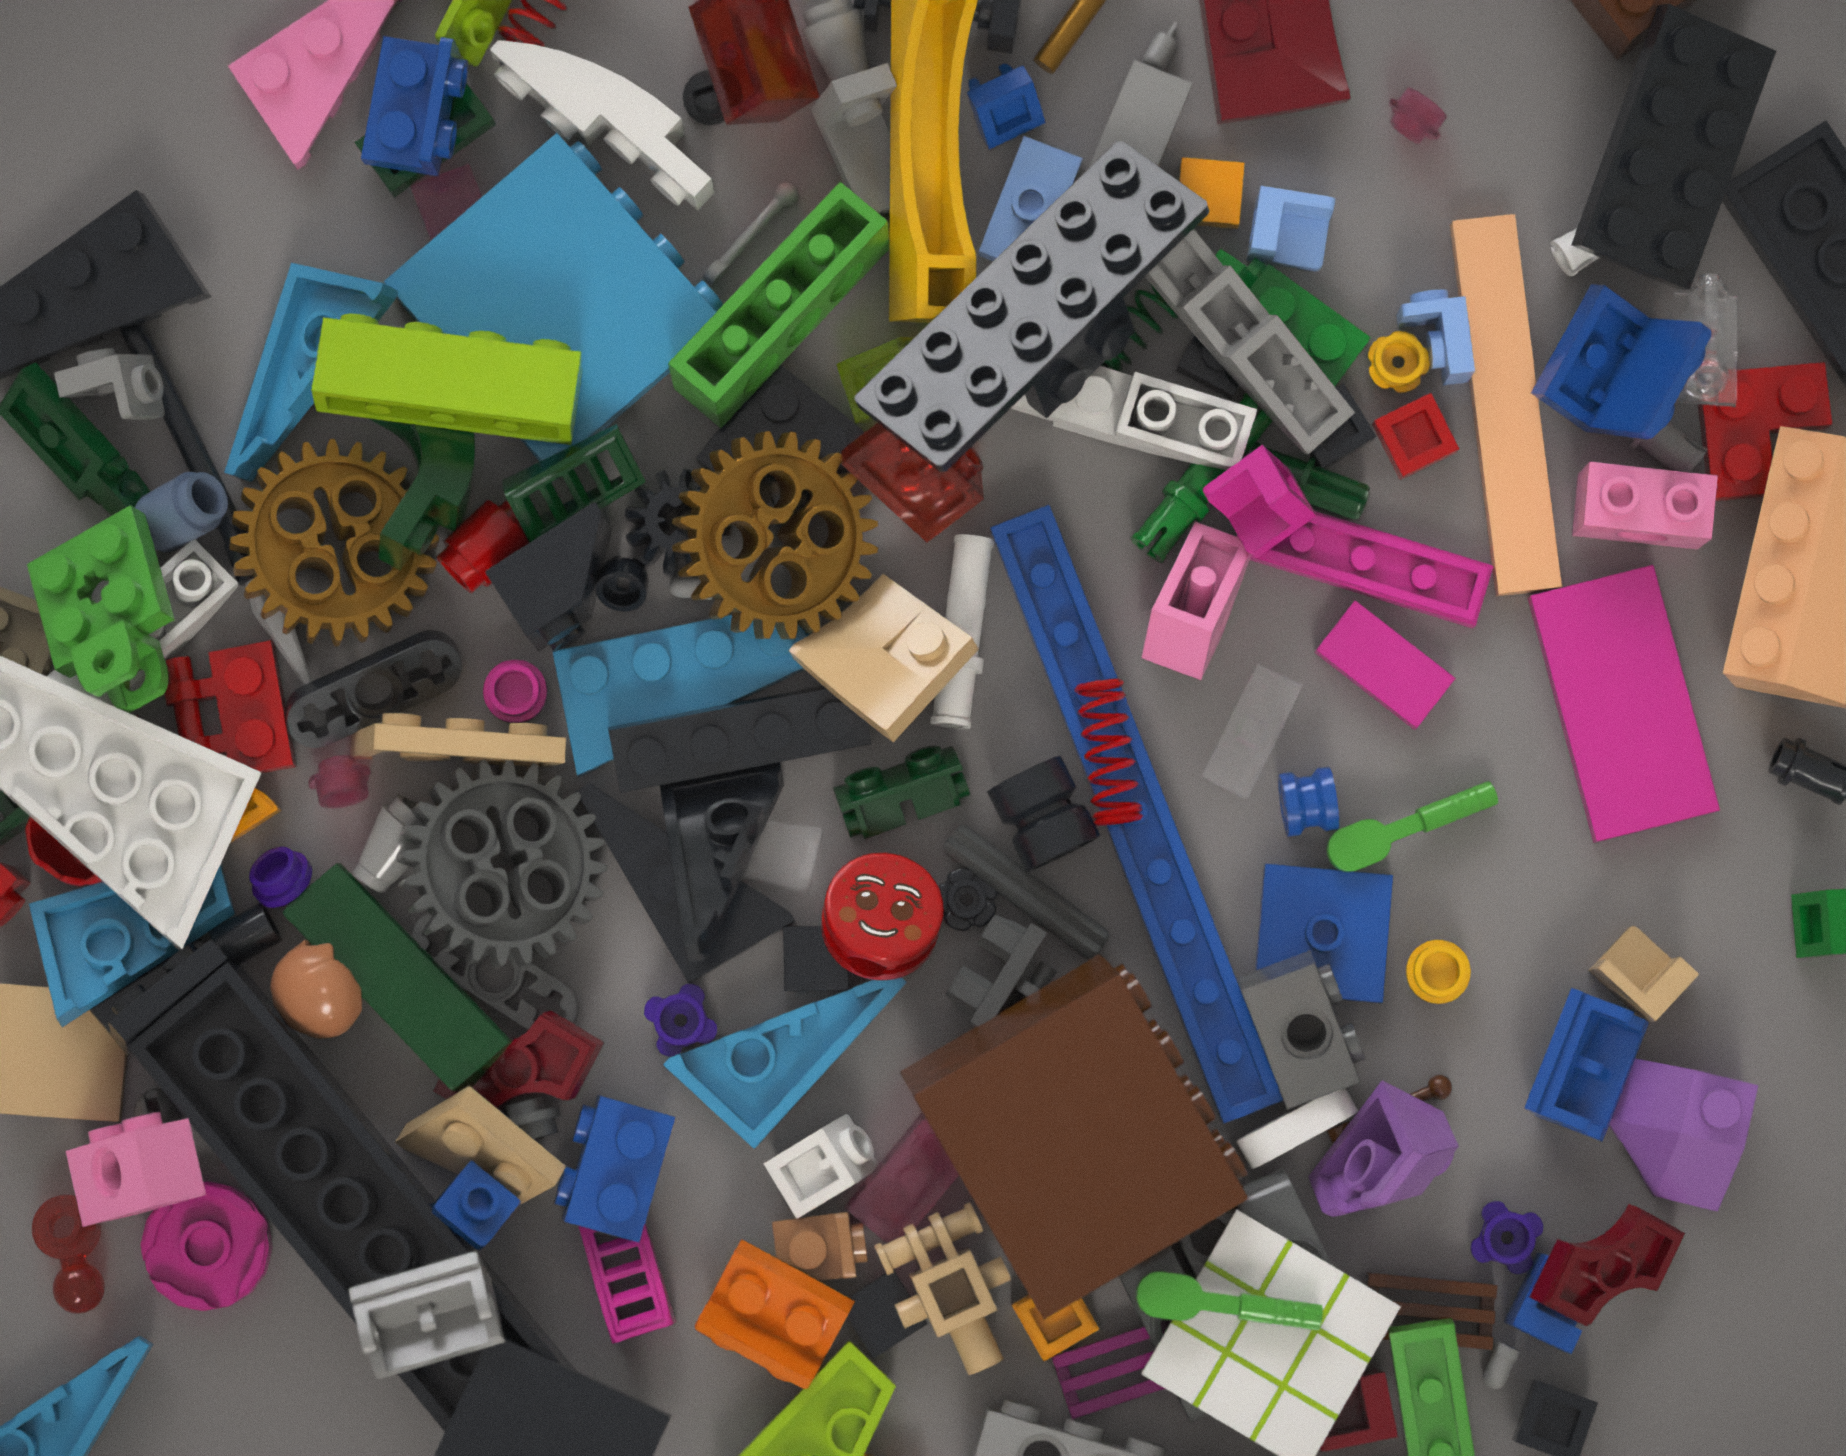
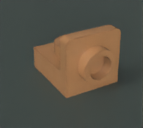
M849 1211L772 1221L776 1258L818 1281L857 1277L856 1263L868 1262L863 1223L851 1224Z

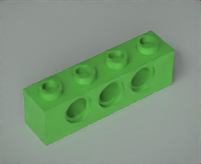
M839 182L668 362L674 389L719 428H722L889 250L888 221L843 183Z

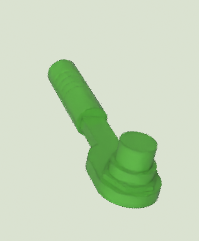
M1486 781L1415 810V814L1387 825H1383L1377 820L1364 819L1335 831L1327 842L1326 852L1328 859L1335 868L1344 872H1354L1375 864L1387 856L1391 843L1419 831L1427 833L1497 805L1498 796L1490 781Z
M1161 1271L1152 1272L1144 1276L1136 1288L1138 1306L1145 1314L1155 1318L1186 1321L1195 1317L1200 1310L1237 1315L1239 1320L1300 1327L1317 1331L1320 1330L1322 1323V1304L1276 1299L1240 1293V1296L1205 1292L1194 1278L1183 1274Z

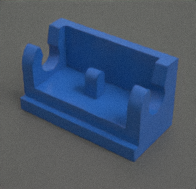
M1571 988L1524 1108L1538 1118L1603 1142L1649 1022L1646 1019L1635 1016L1633 1011Z

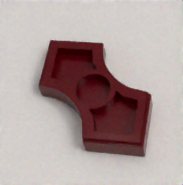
M552 1010L543 1012L526 1033L512 1040V1043L473 1086V1089L499 1111L515 1097L525 1093H546L567 1101L575 1099L605 1042ZM440 1079L433 1089V1092L445 1099L460 1092L452 1091Z
M1628 1204L1618 1221L1608 1231L1595 1239L1581 1243H1569L1557 1238L1529 1298L1587 1327L1588 1324H1592L1603 1306L1620 1293L1634 1288L1658 1291L1685 1233L1647 1211Z

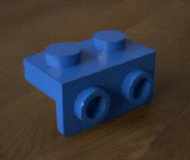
M597 1095L594 1107L583 1104L572 1139L573 1142L583 1144L576 1169L569 1167L564 1169L554 1200V1204L565 1207L562 1215L563 1221L639 1243L675 1117L602 1095Z

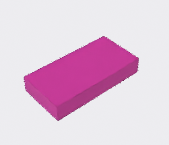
M1357 601L1352 603L1314 652L1413 730L1418 728L1456 679Z

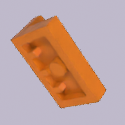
M741 1239L694 1327L698 1332L708 1336L717 1346L725 1350L735 1351L766 1368L775 1378L791 1382L803 1389H808L855 1301Z

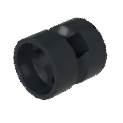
M1061 755L1032 766L987 791L1002 824L1016 825L1018 829L1012 838V842L1027 873L1045 866L1101 836L1085 805L1072 804L1069 799L1076 785Z

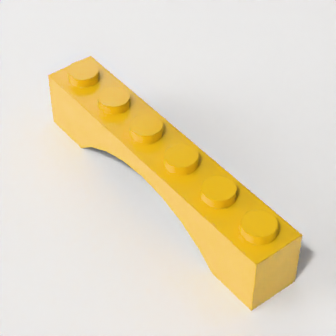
M891 0V72L897 87L891 93L889 322L930 323L976 279V253L969 233L962 195L958 131L964 58L978 0Z

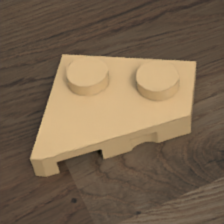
M470 1086L406 1123L395 1141L401 1148L456 1174H459L472 1160L520 1199V1204L554 1187L566 1168L562 1162Z

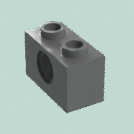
M1309 950L1238 977L1242 994L1287 1109L1360 1083L1354 1063L1365 1060V1056L1353 1024L1350 1023L1340 1027L1331 1004L1342 1001L1343 998L1330 964L1317 968L1312 952ZM1302 1014L1315 1015L1323 1022L1319 1033L1308 1040L1295 1039L1287 1032L1290 1022Z

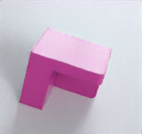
M1263 445L1215 478L1202 490L1207 500L1229 519L1244 548L1254 558L1260 557L1316 517L1314 510L1290 469Z

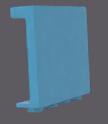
M556 133L390 275L384 283L398 290L396 299L416 322L435 325L441 328L445 334L468 337L469 333L473 331H490L504 336L507 342L532 345L535 340L550 339L569 345L572 351H580L582 356V379L572 445H575L603 431L670 373L668 362L724 304L704 281H700L695 287L678 269L685 263L682 256L662 234H659L654 240L648 236L637 223L644 216L643 213L620 187L613 193H610L600 182L596 175L602 170V167L586 147L579 141L569 147L561 136ZM519 438L539 462L572 446Z

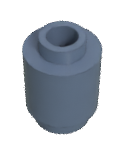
M184 472L142 496L135 508L146 516L155 549L161 552H174L218 527L227 511L228 499L223 486L214 476L205 472Z

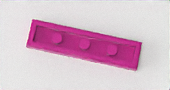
M1314 511L1316 517L1258 558L1250 557V560L1472 629L1476 626L1494 567L1490 564Z

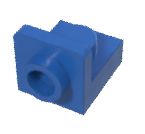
M471 1160L438 1197L435 1205L432 1207V1213L471 1246L481 1250L489 1243L521 1203V1200Z

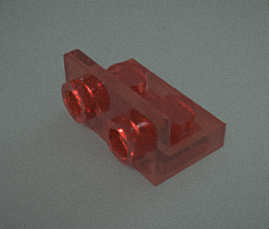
M876 423L841 451L842 465L926 543L984 500L981 473L984 466L973 447L962 455L946 472H939L880 424Z

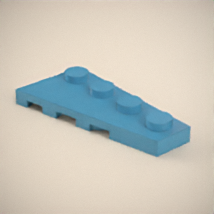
M728 615L722 619H708L553 652L577 776L582 777L598 769L599 766L614 760L608 727L731 704L804 671L805 669L794 660L788 650L796 642L809 636V633H805L799 623H797L796 638L781 639L775 625L770 639H755L753 621L745 632L735 633L731 631L732 615Z

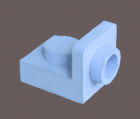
M1442 289L1427 290L1410 295V303L1402 304L1396 315L1398 328L1435 324L1436 331H1427L1426 337L1430 368H1441L1443 385L1468 383L1475 372L1466 297L1448 298V291Z

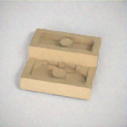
M0 984V1114L121 1122L127 1054L93 1014L88 1010L62 1028L56 1019L49 987Z

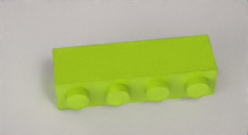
M351 313L342 315L340 320L323 317L311 392L317 412L572 445L582 379V356L580 351H572L569 345L556 340L539 339L535 340L532 345L507 342L504 336L490 331H473L467 337L445 334L441 328L422 322H410L405 324L404 328L379 325V322L372 317Z

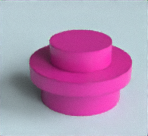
M512 659L499 663L489 672L484 682L483 696L485 703L491 713L504 722L524 723L533 719L541 712L547 700L548 690L544 676L538 668L524 660Z

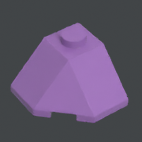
M1635 1058L1609 1126L1640 1171L1639 1175L1652 1196L1718 1212L1745 1148L1759 1085L1698 1070Z
M1382 1080L1308 1178L1321 1211L1331 1217L1340 1216L1421 1195L1436 1176L1441 1175L1447 1170L1459 1145L1443 1111Z

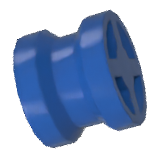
M1330 767L1317 768L1311 776L1297 777L1292 772L1278 774L1279 801L1287 837L1301 835L1304 829L1318 826L1325 832L1339 829L1338 800Z

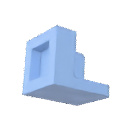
M1260 186L1255 202L1246 261H1252L1255 257L1265 264L1315 272L1319 271L1323 265L1329 221L1334 212L1335 198Z

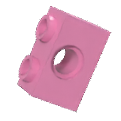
M1589 462L1578 473L1572 536L1698 550L1712 539L1718 476Z
M156 1112L126 1119L121 1124L89 1131L90 1144L66 1151L82 1227L138 1215L206 1195L189 1118L163 1123L161 1113Z

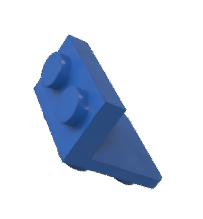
M1591 284L1531 394L1585 432L1651 439L1670 422L1679 394L1689 376L1697 371L1704 360L1705 347L1711 338L1712 331L1701 322L1649 318L1607 286Z

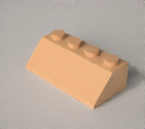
M1780 426L1723 674L1736 688L1846 708V437Z

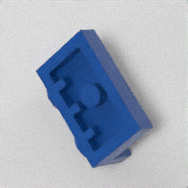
M383 36L361 160L364 165L439 176L442 158H452L457 136V122L449 120L453 97H463L468 76V61L460 59L461 54L454 39L441 37L439 45Z

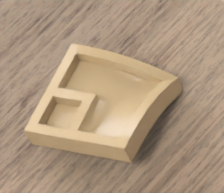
M882 574L860 596L857 602H853L841 612L842 618L831 620L821 627L819 632L812 633L796 642L788 651L794 660L827 690L894 743L979 649L970 635L889 577Z

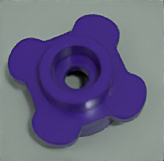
M685 984L677 994L664 999L655 996L647 1001L644 1007V1015L647 1020L654 1023L655 1030L659 1036L656 1045L661 1054L672 1057L680 1054L683 1047L696 1042L708 1044L715 1039L717 1024L707 1017L702 1004L705 994L699 986ZM678 1014H683L687 1018L686 1024L682 1027L675 1024V1017Z
M1500 1201L1487 1203L1481 1210V1217L1484 1223L1480 1235L1472 1240L1470 1244L1472 1256L1481 1263H1487L1492 1260L1504 1264L1513 1274L1527 1272L1533 1264L1530 1254L1535 1247L1536 1238L1543 1233L1541 1218L1532 1212L1521 1215L1509 1211L1505 1204ZM1505 1231H1509L1513 1236L1509 1244H1504L1501 1241V1235Z

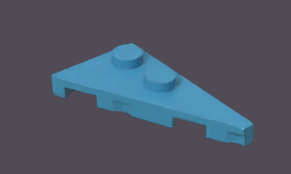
M291 263L224 473L252 482L257 476V470L265 466L314 404L311 389L323 317L340 320L342 315L352 313L366 315L379 321L396 300L398 290L384 283Z
M902 977L893 980L868 981L839 994L766 1020L745 1030L724 1036L698 1048L672 1056L663 1065L755 1149L907 982Z
M142 1336L136 1337L0 1426V1456H88L154 1344Z

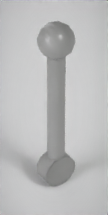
M782 182L776 186L774 199L724 255L707 269L703 275L704 280L711 286L716 285L726 274L730 265L783 206H791L797 201L799 193L794 184Z

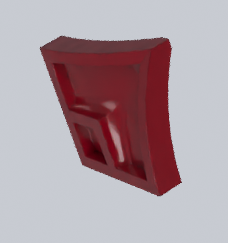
M1199 0L1217 124L1300 112L1345 103L1351 99L1338 49L1329 0Z

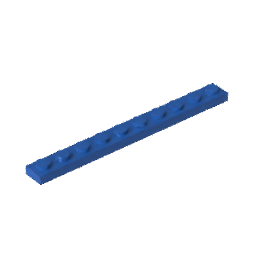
M1047 505L990 527V533L1087 778L1092 772L1113 764L1093 763L1084 758L1088 750L1109 742L1091 741L1081 736V732L1086 727L1104 720L1088 719L1078 714L1080 707L1100 699V697L1081 696L1074 689L1082 683L1118 679L1051 507ZM1119 687V688L1110 689V690H1104V691H1123V690H1122L1121 687ZM1124 697L1123 699L1084 711L1090 713H1126L1129 716L1128 720L1088 733L1092 735L1130 736L1132 738L1130 743L1096 753L1092 756L1133 758L1136 761L1132 766L1095 777L1108 780H1135L1139 783L1136 788L1104 797L1099 801L1138 802L1142 805L1141 808L1143 810L1140 813L1144 816L1141 820L1106 825V829L1221 1123L1225 1124L1284 1101L1126 698ZM1088 781L1093 796L1102 791L1117 787L1095 785ZM1098 807L1099 811L1108 810V809H1115V808H1103V807Z

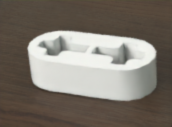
M1344 1088L1303 1103L1242 1136L1236 1142L1250 1168L1254 1169L1357 1113L1358 1109L1349 1092Z

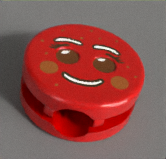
M870 853L857 857L838 870L827 888L821 915V932L824 943L832 957L843 968L857 976L871 980H893L909 975L928 960L936 946L944 913L942 895L936 881L929 872L907 857L893 853Z

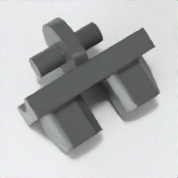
M997 915L992 917L976 944L1006 962L995 982L991 983L963 965L945 994L957 1007L972 1017L969 1022L971 1025L979 1027L996 1017L1012 990L1020 994L1016 1001L1017 1003L1051 983L1057 971L1042 961L1029 982L1020 978L1047 932L1032 923L1026 929L1006 918Z

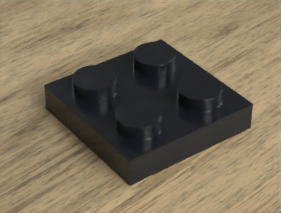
M780 365L724 426L716 432L698 454L696 460L705 469L715 472L709 454L712 451L722 449L733 458L731 440L745 437L754 449L756 433L770 431L775 445H777L782 433L796 432L798 451L807 440L818 439L821 441L818 459L821 460L828 454L837 452L843 455L836 471L838 475H842L852 471L874 444V438ZM766 474L760 482L759 492L761 499L772 508L780 499L781 489L779 483L769 474ZM807 490L802 491L801 498L793 510V514L798 509L803 508L809 500L810 494ZM784 523L776 524V525H777L779 528H781Z

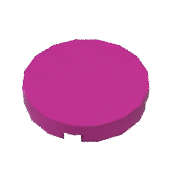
M213 1181L203 1182L206 1192L204 1196L153 1210L146 1220L140 1244L146 1270L156 1290L177 1306L199 1311L229 1307L251 1294L267 1273L273 1249L269 1222L256 1202L235 1186Z

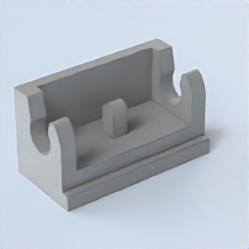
M477 1251L349 1288L361 1346L364 1354L369 1353L372 1370L377 1380L505 1342L492 1280Z

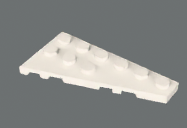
M0 656V790L178 950H182L262 772Z

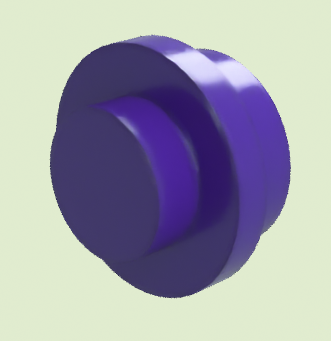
M275 847L264 852L253 863L249 872L254 897L261 905L268 908L288 905L307 888L312 877V865L302 853L292 851L288 847Z

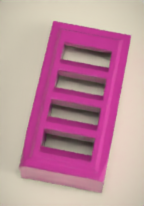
M646 1221L639 1243L619 1238L599 1245L595 1233L598 1231L578 1226L612 1344L675 1324V1315ZM638 1246L641 1259L606 1269L603 1257ZM645 1271L648 1284L614 1294L611 1285L612 1281ZM652 1297L655 1309L625 1319L621 1318L618 1307Z

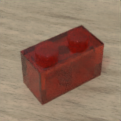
M699 0L688 7L726 125L780 122L820 97L789 0Z

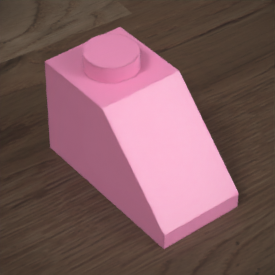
M1198 522L1194 523L1151 610L1142 659L1193 678L1202 679L1223 635L1251 557L1239 537Z

